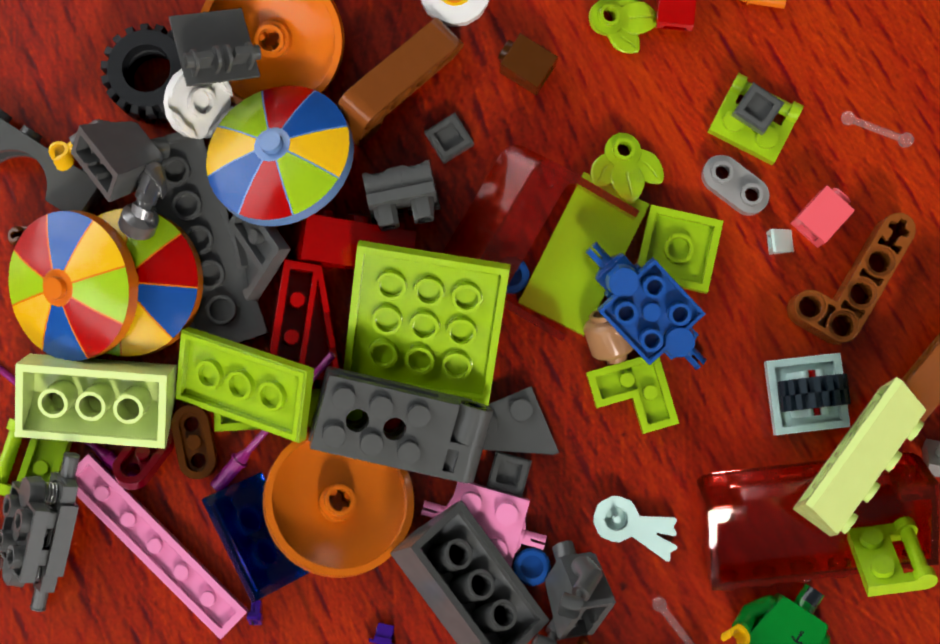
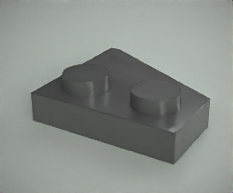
M532 387L489 404V407L494 411L483 450L551 455L559 453Z

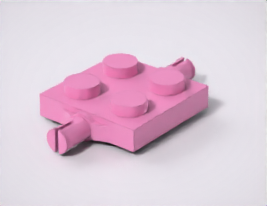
M457 482L454 496L447 506L427 500L424 502L421 515L434 518L462 500L510 567L512 566L514 555L521 547V544L541 549L542 551L544 549L547 535L526 530L525 517L530 503L528 498L476 483Z

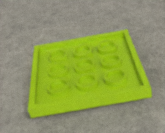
M359 240L356 251L343 369L468 398L489 406L511 264Z

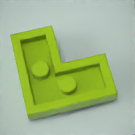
M642 357L586 372L596 409L632 399L642 434L679 424L660 357L650 366Z

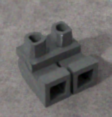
M424 160V162L415 166L400 165L390 167L383 172L375 174L362 173L372 224L378 223L381 231L400 227L399 218L404 217L403 209H407L409 216L413 215L415 224L434 221L435 211L441 210L435 178L429 160Z

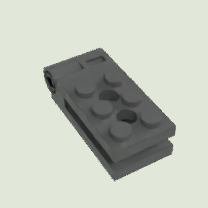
M327 366L308 434V441H310V449L456 482L473 483L494 410L487 405L468 398ZM360 409L365 411L359 420L351 421L346 418L353 410ZM389 419H401L397 427L393 429L384 428V424Z

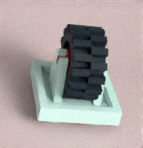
M841 353L764 362L773 436L851 427L848 404H851L847 373L843 374Z

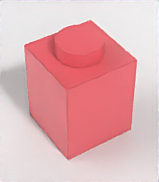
M827 185L815 195L790 224L818 248L831 238L855 209L849 205L851 201L846 194L837 188L831 189Z

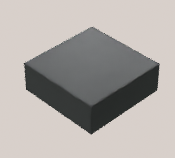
M753 82L731 116L760 135H763L784 105V102Z
M456 113L451 114L424 131V135L443 164L474 146L473 140Z
M496 451L486 487L522 497L532 460Z

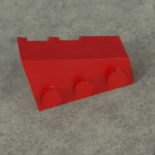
M320 209L308 218L292 223L289 241L291 250L287 255V260L322 265V269L332 270V267L354 271L359 240L414 249L416 231L405 230L406 224L400 223V227L397 229L381 231L378 225L369 224V217L348 215L347 220L333 218V211Z
M284 259L269 353L316 368L329 352H333L336 357L328 366L339 368L322 265ZM325 370L317 377L316 381H323Z

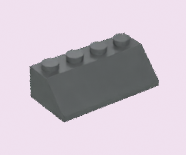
M462 500L417 528L390 552L391 556L457 644H527L550 621Z

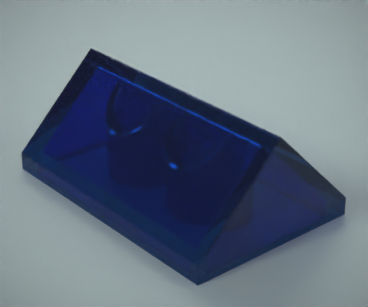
M262 472L201 499L252 603L310 573L290 561L279 550L269 534L263 513V491L266 480Z

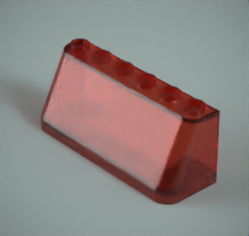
M900 451L903 455L890 472L884 469L876 480L881 486L868 503L862 500L854 511L858 518L851 528L889 524L904 516L912 517L918 528L916 536L928 566L939 565L940 484L919 455ZM827 460L714 472L698 478V502L708 580L712 591H733L740 587L749 586L769 587L775 583L792 581L804 583L812 579L827 577L845 578L849 575L859 574L847 540V533L844 534L840 531L838 535L830 537L793 510L795 504ZM892 542L902 569H913L903 542Z

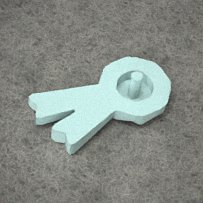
M615 495L597 504L593 515V524L602 538L619 543L633 537L668 562L671 559L670 553L678 548L675 544L657 535V533L676 536L677 532L674 529V525L677 519L675 517L639 516L631 500Z

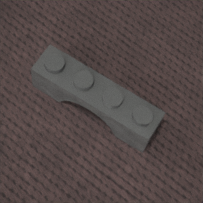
M0 109V163L14 157L36 159L46 175L47 191L45 200L61 211L77 210L93 214L104 198V195L84 169L81 168L80 170L72 165L68 170H57L53 163L54 160L51 159L48 153L49 149L39 143L43 137L25 125L20 130L10 125L9 122L13 117Z

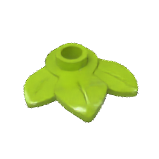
M599 0L589 11V23L596 33L608 37L613 48L622 53L633 54L638 53L640 50L638 35L651 31L656 26V11L647 3L638 0ZM604 11L611 15L613 21L605 19Z
M617 133L611 136L605 144L604 154L593 162L590 171L594 188L605 187L611 184L616 194L628 205H632L640 196L645 182L661 184L664 180L663 168L656 155L641 149L638 140L628 133ZM625 145L629 149V155H621L617 147Z

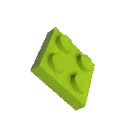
M651 204L637 264L643 267L653 257L682 289L707 294L723 220Z

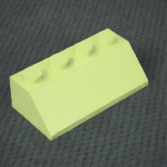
M29 353L15 364V437L165 449L176 402L177 365L96 358L69 361L55 358L51 355Z
M895 377L877 390L793 507V510L830 537L838 535L840 531L846 534L858 518V515L854 513L862 500L868 503L881 486L876 480L884 469L890 472L903 455L898 449L906 439L912 441L925 424L920 420L926 412L925 407L902 380Z

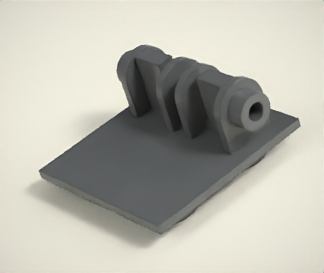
M242 8L169 16L187 87L260 77L256 60L261 59V49L258 44L253 45L250 40Z

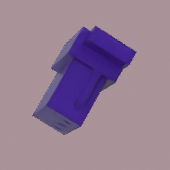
M261 600L251 601V609L247 615L249 625H262L263 616L261 613L263 604Z
M378 623L374 639L369 638V642L393 644L394 626Z

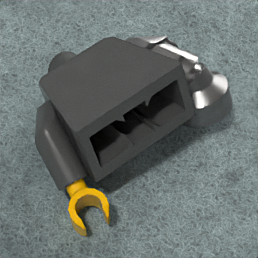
M96 119L89 124L79 125L78 131L69 137L70 142L67 144L63 141H56L50 144L48 153L51 159L54 160L53 163L56 169L59 171L68 170L74 164L75 158L108 202L115 201L136 191L135 197L137 200L127 204L122 210L118 222L119 228L126 236L135 240H147L154 236L159 223V216L152 206L156 205L159 197L163 199L167 193L166 175L161 163L163 159L169 157L170 146L164 137L150 139L139 124L133 121L110 122Z

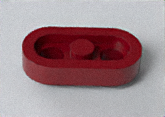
M171 428L165 449L125 446L112 466L116 482L122 488L137 490L148 484L174 448ZM131 470H140L136 476H128Z

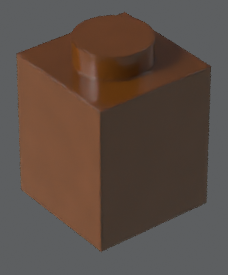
M521 33L515 42L508 40L498 56V59L502 61L500 63V73L536 96L556 67L558 58Z

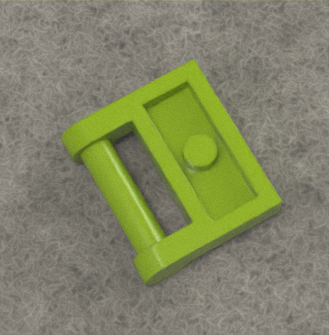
M738 72L707 133L773 165L804 105L793 101L791 104L774 95L784 102V105L778 112V114L784 116L781 125L772 121L765 133L760 135L731 116L738 106V103H736L740 94L745 96L752 83L747 81V76Z
M9 418L6 429L9 432L0 456V495L2 496L10 494L11 484L7 482L22 441V437H15L14 418ZM31 438L16 481H22L24 477L41 476L45 482H49L51 472L61 471L63 454L70 451L73 441Z
M904 516L889 524L851 528L847 532V540L867 597L926 590L937 584L938 577L934 568L928 566L916 536L918 528L912 517ZM892 542H903L913 572H903Z

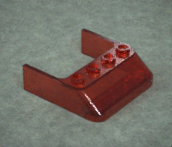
M512 145L504 149L443 253L511 264L508 279L509 285L567 186L572 184L633 220L636 218L639 210L562 165L524 146ZM507 297L505 298L504 307L557 339L564 340L565 333L510 302Z

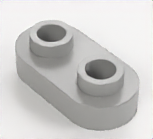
M716 155L710 158L704 165L701 173L704 186L740 214L746 216L755 215L768 204L770 194L767 185L733 158L727 155ZM716 168H725L728 172V177L725 179L719 178L716 175ZM748 189L754 190L757 193V200L749 201L745 196V191Z

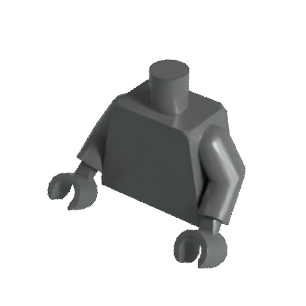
M562 541L552 547L556 563L547 575L545 585L553 618L545 629L548 634L547 637L537 633L531 644H557L556 640L593 635L616 603L596 554L592 552L577 554L573 541Z

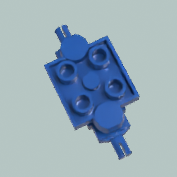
M598 242L593 243L591 246L601 257H598L590 247L585 253L600 267L595 279L606 290L604 294L608 298L597 308L599 313L649 366L663 353L671 360L676 357H684L695 370L701 366L692 355L704 365L707 359L694 347L695 340L699 334L692 326L706 313L653 257L643 267H640L637 263L633 265L623 253L610 257Z

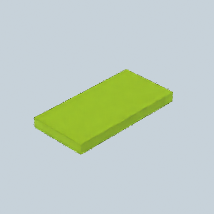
M583 172L518 304L585 336L583 331L584 325L590 319L589 315L600 306L606 292L595 279L600 267L585 252L590 247L598 257H601L591 246L593 243L598 242L610 257L619 253L625 255L650 204L637 198L632 205H628L616 194L612 185L594 188L591 175Z
M187 327L181 330L175 399L300 443L306 440L315 368L192 327Z

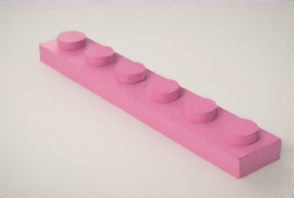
M87 454L78 463L75 475L78 485L76 496L221 640L249 610L129 490L122 488L116 482L114 475L93 454Z

